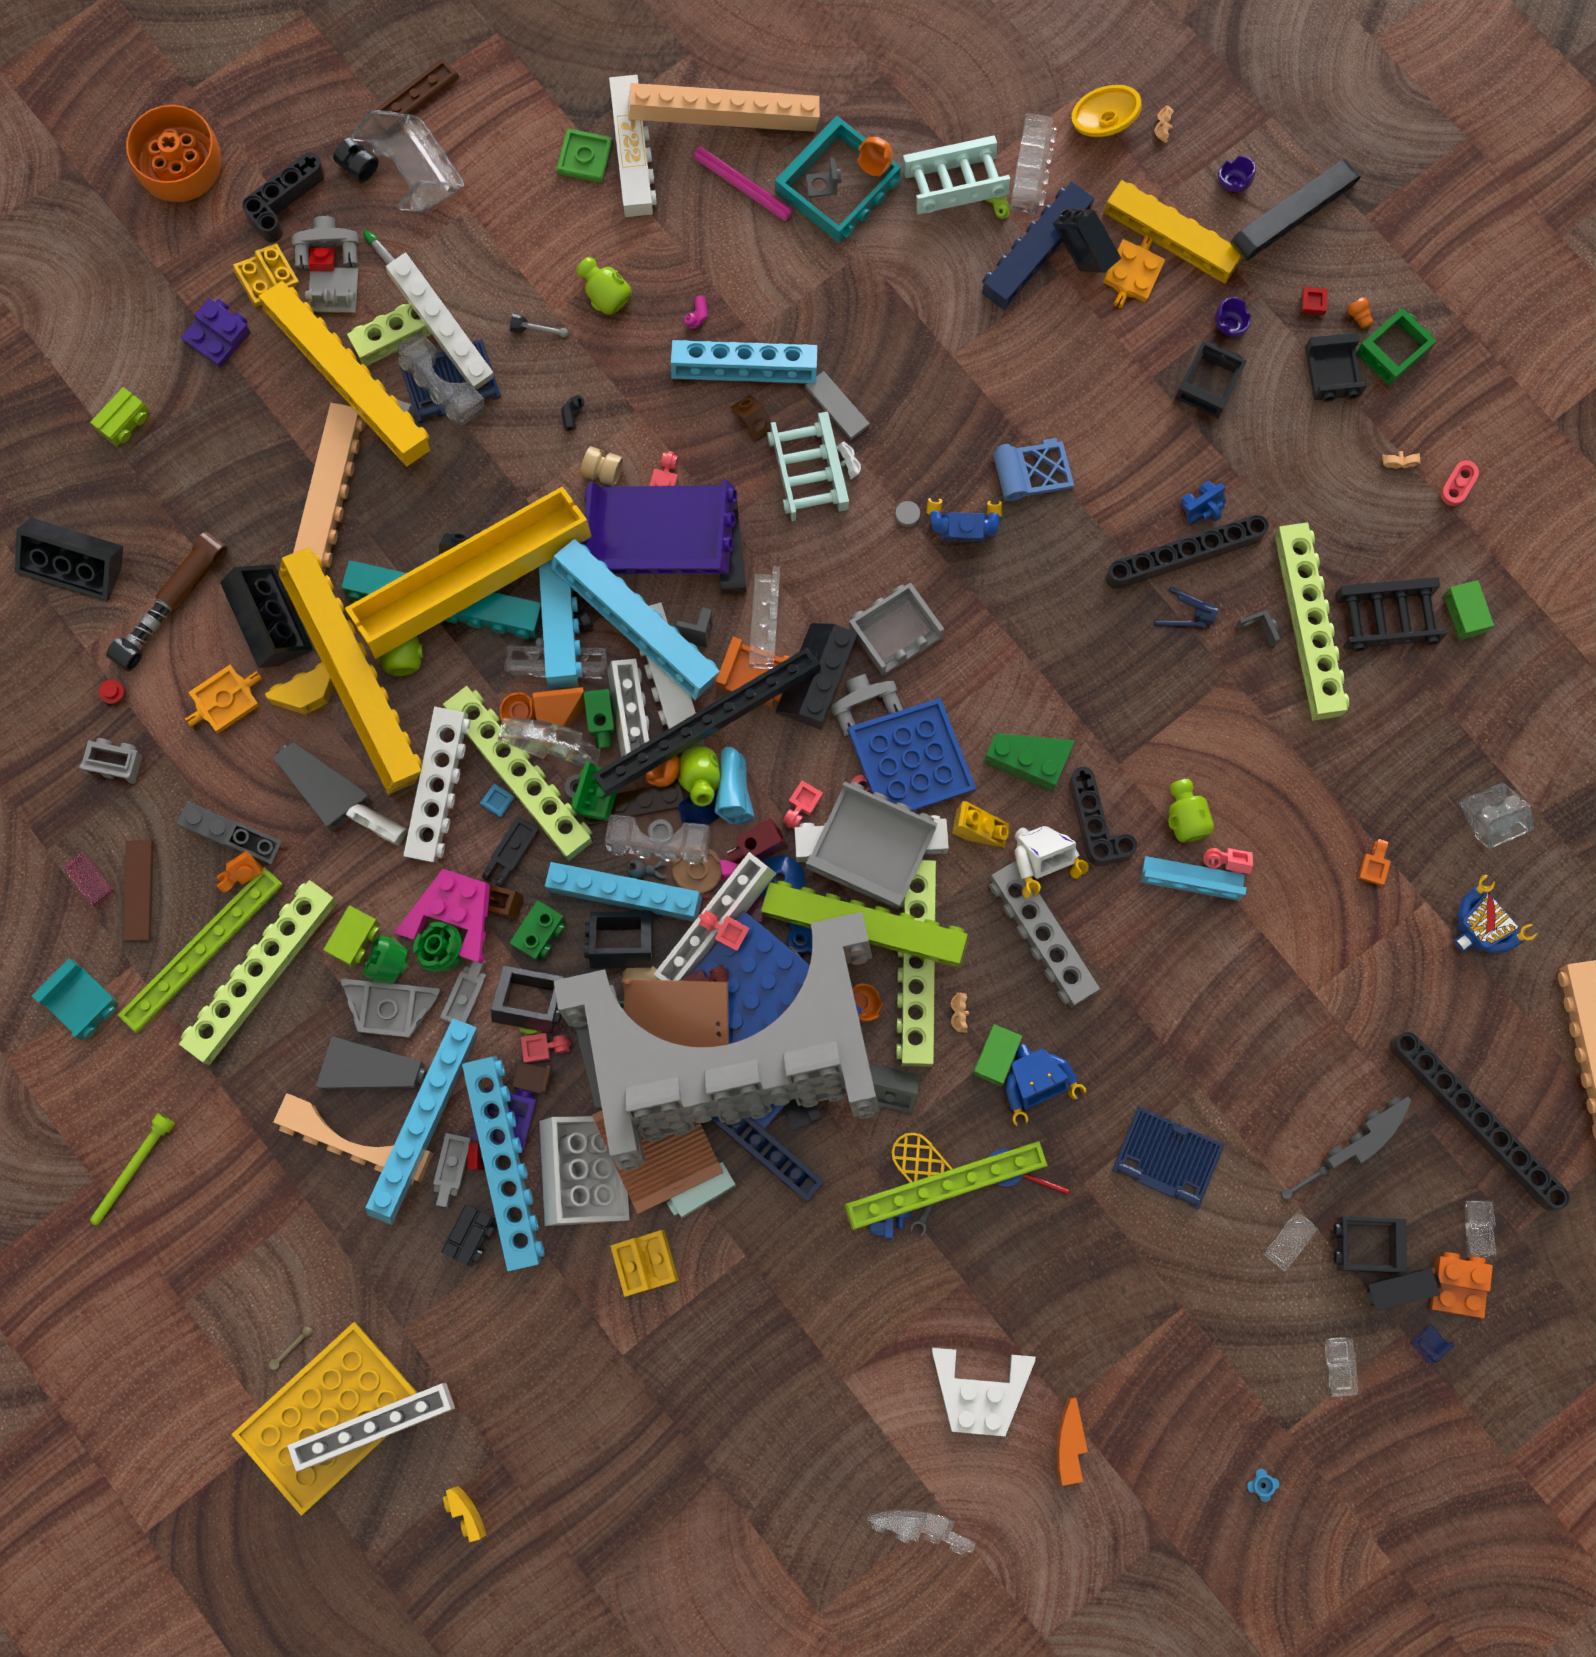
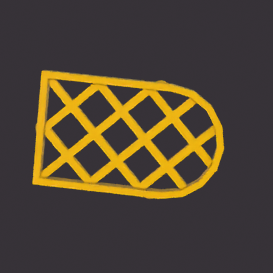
M906 1133L900 1136L893 1145L892 1160L898 1171L903 1174L909 1183H912V1180L906 1173L915 1174L914 1182L917 1181L918 1174L928 1175L927 1177L939 1174L931 1172L932 1162L941 1163V1173L944 1172V1164L949 1170H952V1167L935 1149L932 1143L921 1134ZM908 1136H917V1145L907 1144ZM904 1138V1144L898 1143ZM920 1138H922L929 1146L920 1145ZM896 1146L904 1147L903 1157L895 1156ZM907 1147L917 1148L916 1158L906 1157ZM920 1148L929 1149V1159L919 1158ZM932 1150L941 1160L932 1159ZM895 1159L903 1160L902 1169ZM906 1160L916 1161L915 1171L905 1170ZM919 1161L928 1162V1172L918 1171Z

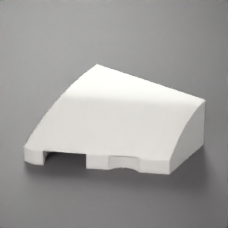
M357 804L349 808L346 813L350 819L372 830L376 835L398 847L409 830L363 804Z

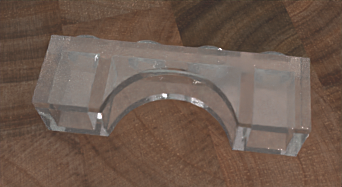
M421 332L398 347L397 360L401 368L405 371L408 370L413 375L417 385L424 387L429 392L431 399L445 409L447 416L452 421L455 420L460 426H463L484 411V398L469 382L450 383L436 375L433 370L436 362V347Z
M610 814L604 843L608 851L618 856L630 853L640 858L657 856L665 861L684 859L688 863L699 864L700 861H708L712 832L709 825L683 823L682 827L674 835L664 839H654L644 835L639 830L634 817Z

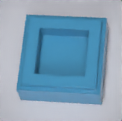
M494 783L480 802V805L502 819L516 798Z

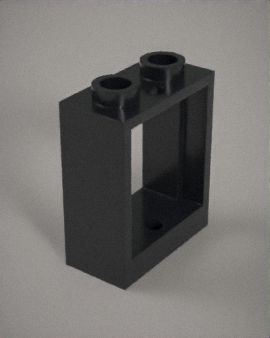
M1068 208L1058 215L1059 218L1052 223L1079 271L1105 273L1122 259L1095 210Z
M1203 340L1175 398L1219 419L1247 360L1242 359L1237 353H1229L1221 349L1217 344L1208 343ZM1202 358L1234 373L1222 398L1190 384Z
M652 911L590 912V922H585V937L589 938V943H584V957L589 959L590 969L652 968ZM641 929V948H597V930Z
M503 965L491 1007L492 1022L553 1033L554 1025H559L561 1020L554 981L564 979V977ZM513 983L552 990L553 994L548 1013L542 1014L507 1007Z
M1342 1216L1337 1218V1222H1334L1333 1235L1334 1238H1337V1249H1334L1333 1258L1334 1264L1338 1265V1271L1407 1272L1406 1219ZM1348 1225L1389 1227L1390 1265L1348 1264Z
M1435 1266L1374 1281L1368 1285L1369 1289L1366 1290L1370 1306L1375 1305L1376 1311L1439 1296L1443 1293Z

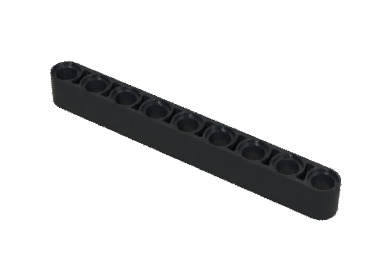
M1403 1032L1391 1040L1390 1049L1397 1059L1541 1207L1552 1211L1563 1209L1569 1204L1570 1195L1567 1189L1414 1033ZM1401 1039L1408 1041L1410 1046L1408 1051L1401 1048ZM1420 1057L1427 1061V1070L1420 1068L1418 1063ZM1438 1076L1445 1079V1089H1442L1438 1086ZM1457 1095L1464 1099V1108H1460L1456 1104ZM1476 1114L1483 1119L1482 1128L1475 1124L1474 1118ZM1494 1134H1498L1502 1138V1145L1500 1147L1495 1145L1493 1141ZM1513 1153L1518 1154L1521 1159L1519 1166L1515 1165L1512 1161ZM1533 1172L1539 1176L1540 1181L1538 1185L1533 1184L1531 1181V1174ZM1552 1191L1558 1196V1203L1556 1205L1550 1200Z

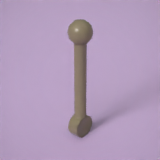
M309 1326L305 1327L302 1334L277 1359L269 1362V1368L271 1370L279 1369L280 1362L305 1337L312 1335V1328Z

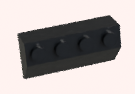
M30 518L17 528L15 573L105 601L109 600L122 568V545L34 518Z
M275 564L234 567L220 582L258 668L280 666L313 650L292 601L278 575Z
M811 623L800 651L808 648L819 661L821 670L784 691L775 713L822 730L856 645L858 632L836 624Z

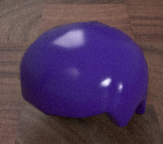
M1238 155L1232 162L1226 160L1218 172L1219 183L1228 192L1247 190L1255 178V163L1251 158L1243 155Z
M1230 297L1226 298L1219 305L1215 314V323L1222 334L1229 337L1241 336L1250 327L1252 314L1247 312L1244 300Z

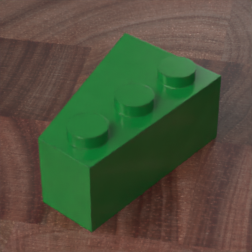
M996 733L983 763L1053 792L1075 740Z

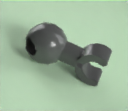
M637 858L628 863L627 871L634 878H641L645 874L654 875L658 880H665L667 875L660 874L657 869L659 867H666L668 863L660 861L656 865H649ZM629 866H633L634 870H629Z

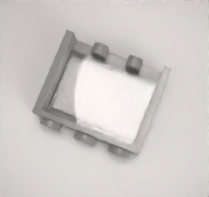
M912 583L906 586H898L892 591V595L885 599H877L872 603L871 608L864 612L858 611L849 621V629L858 632L857 641L877 667L881 677L942 640L944 636L943 626Z

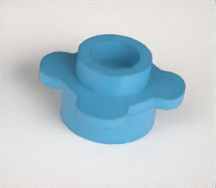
M1258 1469L1253 1481L1247 1484L1248 1491L1256 1493L1263 1502H1268L1275 1489L1279 1488V1481L1267 1475L1264 1469ZM1261 1483H1265V1488L1261 1487Z

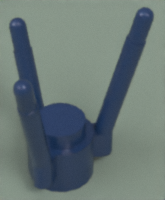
M1170 587L1169 591L1178 595L1179 601L1195 607L1193 617L1197 618V621L1156 620L1154 622L1155 625L1196 626L1204 629L1206 624H1214L1218 606L1211 605V603L1201 601Z

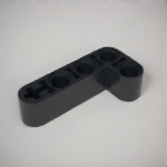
M314 153L304 154L243 200L242 208L247 219L266 241L276 242L283 235V229L276 215L324 179L325 171L319 157ZM259 208L258 211L252 212V210ZM274 225L272 228L266 229L268 226Z
M737 501L734 503L733 508L735 526L732 527L731 537L733 538L734 546L733 551L730 552L729 574H720L722 595L747 592Z
M1087 767L1077 768L1070 778L1069 787L1089 862L1095 866H1104L1129 860L1138 847L1136 839L1130 834L1110 837L1094 773ZM1078 777H1081L1082 780H1087L1084 788L1082 782L1077 781ZM1090 800L1094 808L1085 809L1082 801ZM1096 824L1100 832L1097 834L1091 833L1088 825ZM1118 843H1127L1130 847V852H1122L1118 847ZM1094 848H1102L1106 853V857H1097L1094 853Z

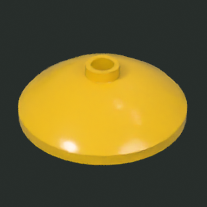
M1109 85L1093 90L1082 97L1072 111L1074 128L1083 135L1096 138L1120 133L1127 129L1139 116L1142 109L1140 95L1135 89L1125 85Z

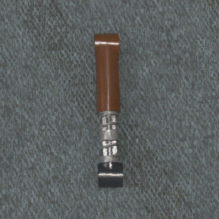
M208 532L202 533L194 542L191 553L156 594L155 598L157 601H154L155 605L153 608L148 609V614L145 613L139 620L140 624L134 626V631L131 634H128L126 638L119 637L111 643L106 652V657L127 672L133 670L142 658V651L140 650L144 647L143 643H146L145 640L149 635H153V632L157 631L161 625L160 622L163 618H167L166 615L169 611L176 612L211 567L216 566L223 560L228 547Z

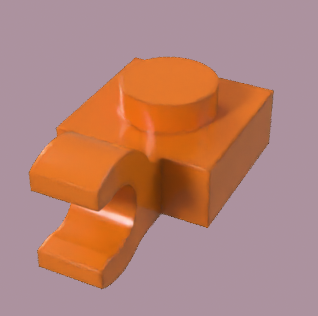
M1378 839L1373 845L1372 855H1364L1358 879L1379 886L1385 884L1391 861L1384 859L1388 847L1387 841Z
M245 851L226 863L227 871L217 876V879L220 881L217 887L225 893L233 887L236 881L244 885L262 874L263 866Z

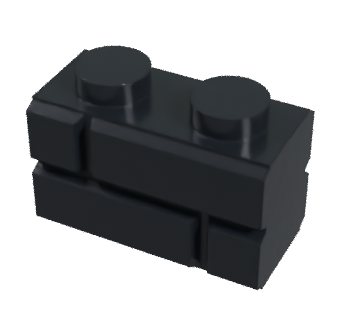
M465 1204L441 1253L472 1267L473 1263L478 1264L485 1251L481 1248L485 1239L490 1240L496 1230L497 1225L493 1224L495 1218Z

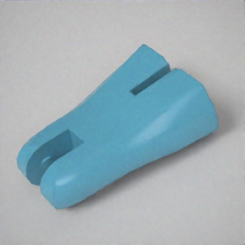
M725 747L720 754V783L715 813L729 824H744L755 819L747 789L746 758L736 749Z

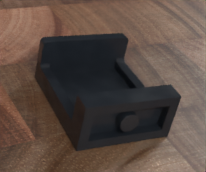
M1358 332L1310 337L1305 350L1314 400L1330 402L1336 398L1346 397V399L1351 400L1362 396L1367 385L1366 382H1362L1357 357Z

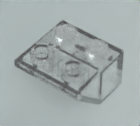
M1504 782L1459 801V805L1475 837L1488 849L1534 830L1531 805Z

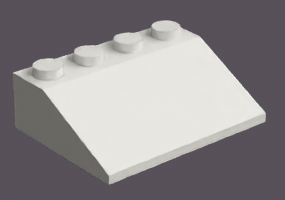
M550 1117L539 1121L545 1226L630 1220L627 1190L593 1117Z

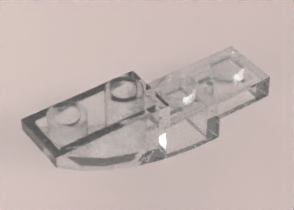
M503 719L498 735L499 741L542 759L547 754H550L581 768H584L586 761L592 762L598 767L601 749H596V746L582 741L583 733L538 720Z
M892 1509L870 1513L867 1516V1521L871 1522L870 1528L884 1534L886 1529L897 1533L895 1538L907 1544H910L911 1540L918 1542L923 1532L926 1533L924 1539L938 1545L941 1540L951 1544L950 1550L964 1555L966 1551L973 1553L976 1545L975 1541L952 1532L954 1520L938 1514L911 1509Z

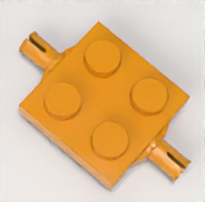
M1150 235L1144 236L1140 246L1122 239L1117 249L1122 259L1108 269L1102 283L1113 287L1118 292L1113 303L1114 306H1117L1120 301L1118 308H1123L1127 297L1136 298L1145 303L1166 260L1149 250L1154 241V238L1151 236L1148 243H1146Z
M228 665L188 692L195 701L197 711L185 718V720L192 727L204 719L219 734L260 706L253 697L250 687L262 680L261 676L255 671L244 679L236 673L231 665Z

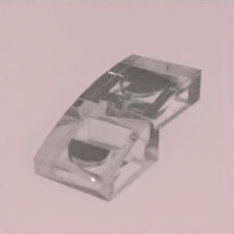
M1493 1201L1465 1202V1234L1468 1258L1470 1256L1494 1258L1497 1255L1493 1229L1496 1227Z
M1297 1211L1281 1229L1277 1238L1266 1249L1264 1256L1285 1272L1311 1240L1318 1227Z
M1352 1337L1325 1339L1326 1365L1329 1368L1330 1395L1332 1397L1358 1395L1357 1366Z

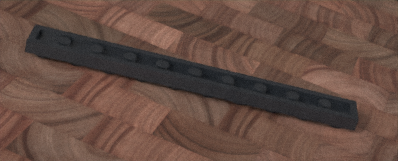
M808 648L803 649L592 774L594 780L606 796L611 795L821 670L819 661Z

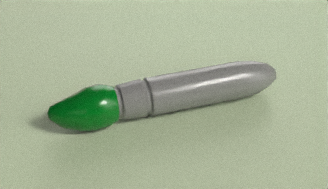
M364 230L366 242L372 245L387 265L395 259L378 241V238L368 230Z

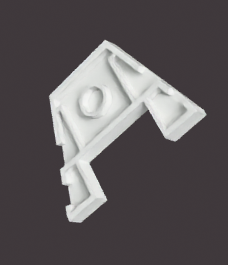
M932 1348V1356L951 1432L1006 1436L1035 1363V1357L1011 1355L1009 1383L968 1380L954 1377L956 1350Z

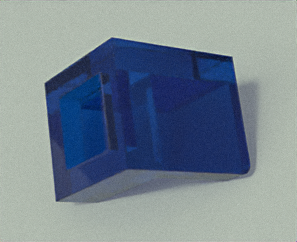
M714 794L713 801L706 806L694 804L690 796L680 802L678 807L683 827L703 829L717 820L720 816L715 813L716 794Z
M1428 1325L1410 1342L1428 1363H1437L1455 1347L1452 1341H1446L1432 1325Z

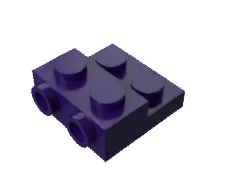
M209 297L195 313L196 320L181 336V339L221 368L251 332L245 317L238 312L233 315L228 311L229 307L222 300L217 299L214 301Z
M494 1083L492 1087L487 1086L484 1088V1090L487 1092H491L493 1090ZM518 1089L517 1093L509 1091L510 1101L507 1104L509 1112L514 1113L516 1127H513L515 1138L518 1137L520 1139L523 1151L530 1125L533 1122L538 1098L532 1097L533 1092ZM490 1103L487 1108L488 1114L496 1118L499 1115V1107L494 1103ZM475 1126L472 1139L478 1140L477 1130ZM495 1129L493 1139L497 1143H503L505 1140L504 1132L500 1129Z

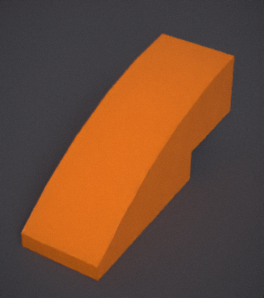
M1074 1397L1067 1399L1058 1429L1056 1467L1059 1485L1061 1486L1083 1482L1078 1454L1088 1452L1077 1398Z

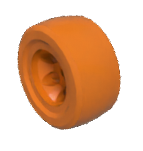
M164 105L150 109L134 122L128 133L126 150L133 174L144 189L156 198L176 203L193 200L206 193L215 184L220 175L222 156L216 135L206 120L192 109L179 105ZM189 154L195 155L192 160L186 159ZM158 161H164L163 166L157 167ZM180 165L181 169L173 171L174 166Z

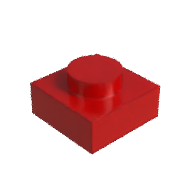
M311 248L309 257L310 271H334L336 261L335 248Z
M1304 287L1301 296V313L1325 315L1327 311L1328 289Z
M469 1143V1151L467 1153L469 1170L485 1171L479 1143Z

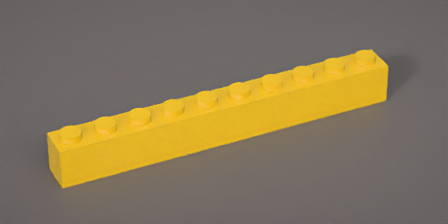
M281 281L259 295L263 311L406 467L430 451L428 443L430 437L426 430L415 425L411 414L408 411H402L397 399L393 395L389 396L383 384L378 379L374 380L371 377L369 369L364 364L360 365L356 361V356L350 348L345 349L342 346V342L336 333L331 334L328 331L324 320L321 317L316 318L310 305L300 300L297 291L293 287L289 288Z

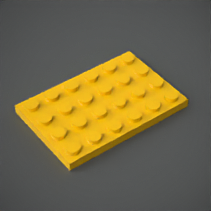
M353 1322L234 1431L232 1436L302 1516L388 1436L297 1472L287 1445L417 1394V1391L356 1322Z

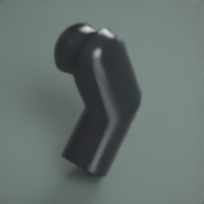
M579 395L571 397L561 409L565 431L576 429L574 417L584 406V399Z

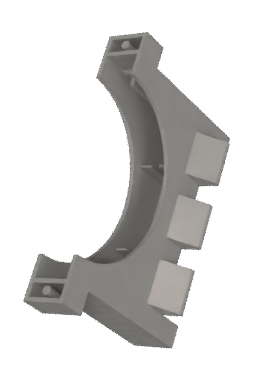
M862 912L811 923V963L803 986L795 1000L768 1027L751 1037L728 1045L689 1047L670 1043L648 1033L638 1026L621 1008L614 985H609L605 969L554 981L558 1010L568 1026L583 1027L588 1024L609 1153L619 1169L632 1171L638 1169L639 1165L645 1164L641 1135L644 1140L655 1142L662 1140L664 1136L670 1134L675 1136L686 1135L690 1132L689 1130L696 1129L694 1121L696 1123H705L712 1120L711 1117L718 1116L720 1122H725L726 1124H736L742 1118L747 1117L758 1119L772 1112L771 1104L781 1106L788 1104L792 1099H796L798 1106L812 1107L817 1105L818 1101L829 1099V1101L834 1102L842 1100L845 1095H848L853 1117L859 1116V1118L865 1119L874 1116L875 1112H880L847 965L850 963L859 965L867 962L868 959H872Z

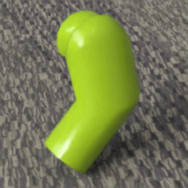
M1005 196L985 200L993 204L998 218L1004 219L1008 217L1010 207Z

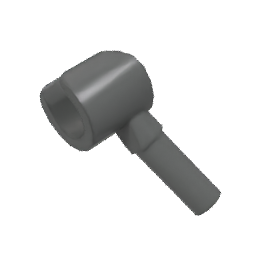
M935 1203L927 1205L919 1220L911 1224V1232L914 1225L921 1224L923 1231L919 1237L925 1234V1223Z

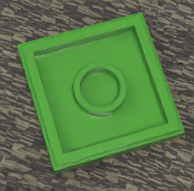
M567 128L556 173L603 184L613 138Z

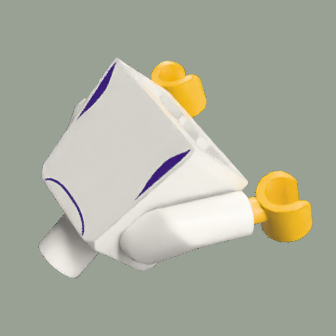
M1042 826L1032 831L1020 828L1016 832L1017 848L1014 852L1021 879H1025L1026 882L1022 889V894L1025 898L1028 899L1030 897V889L1034 891L1035 896H1037L1041 889L1039 882L1033 880L1032 876L1038 879L1072 864L1070 874L1075 879H1078L1088 871V863L1084 860H1079L1076 842L1071 840L1069 836L1060 834L1047 826Z

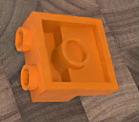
M1444 1252L1443 1257H1435L1434 1266L1436 1267L1443 1293L1430 1298L1429 1310L1485 1318L1487 1292H1490L1493 1265L1486 1264V1259L1470 1256L1469 1261L1460 1260V1254Z

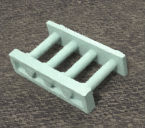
M995 135L903 155L905 179L915 177L920 194L916 195L917 215L1009 195L1010 177L1009 175L999 177L993 162L997 155ZM984 162L989 179L976 182L970 164ZM961 167L966 184L953 187L947 169ZM938 172L943 189L930 192L924 174Z
M828 411L818 413V422L814 423V426L779 433L776 422H772L771 432H767L769 446H774L786 496V499L782 500L785 514H790L791 521H796V509L830 502L837 504L839 512L848 510V494ZM814 435L822 438L823 445H820V448L783 455L780 442ZM821 457L822 460L827 459L828 467H825L823 471L788 477L786 464ZM823 480L832 481L833 490H830V493L793 500L791 491L793 486Z

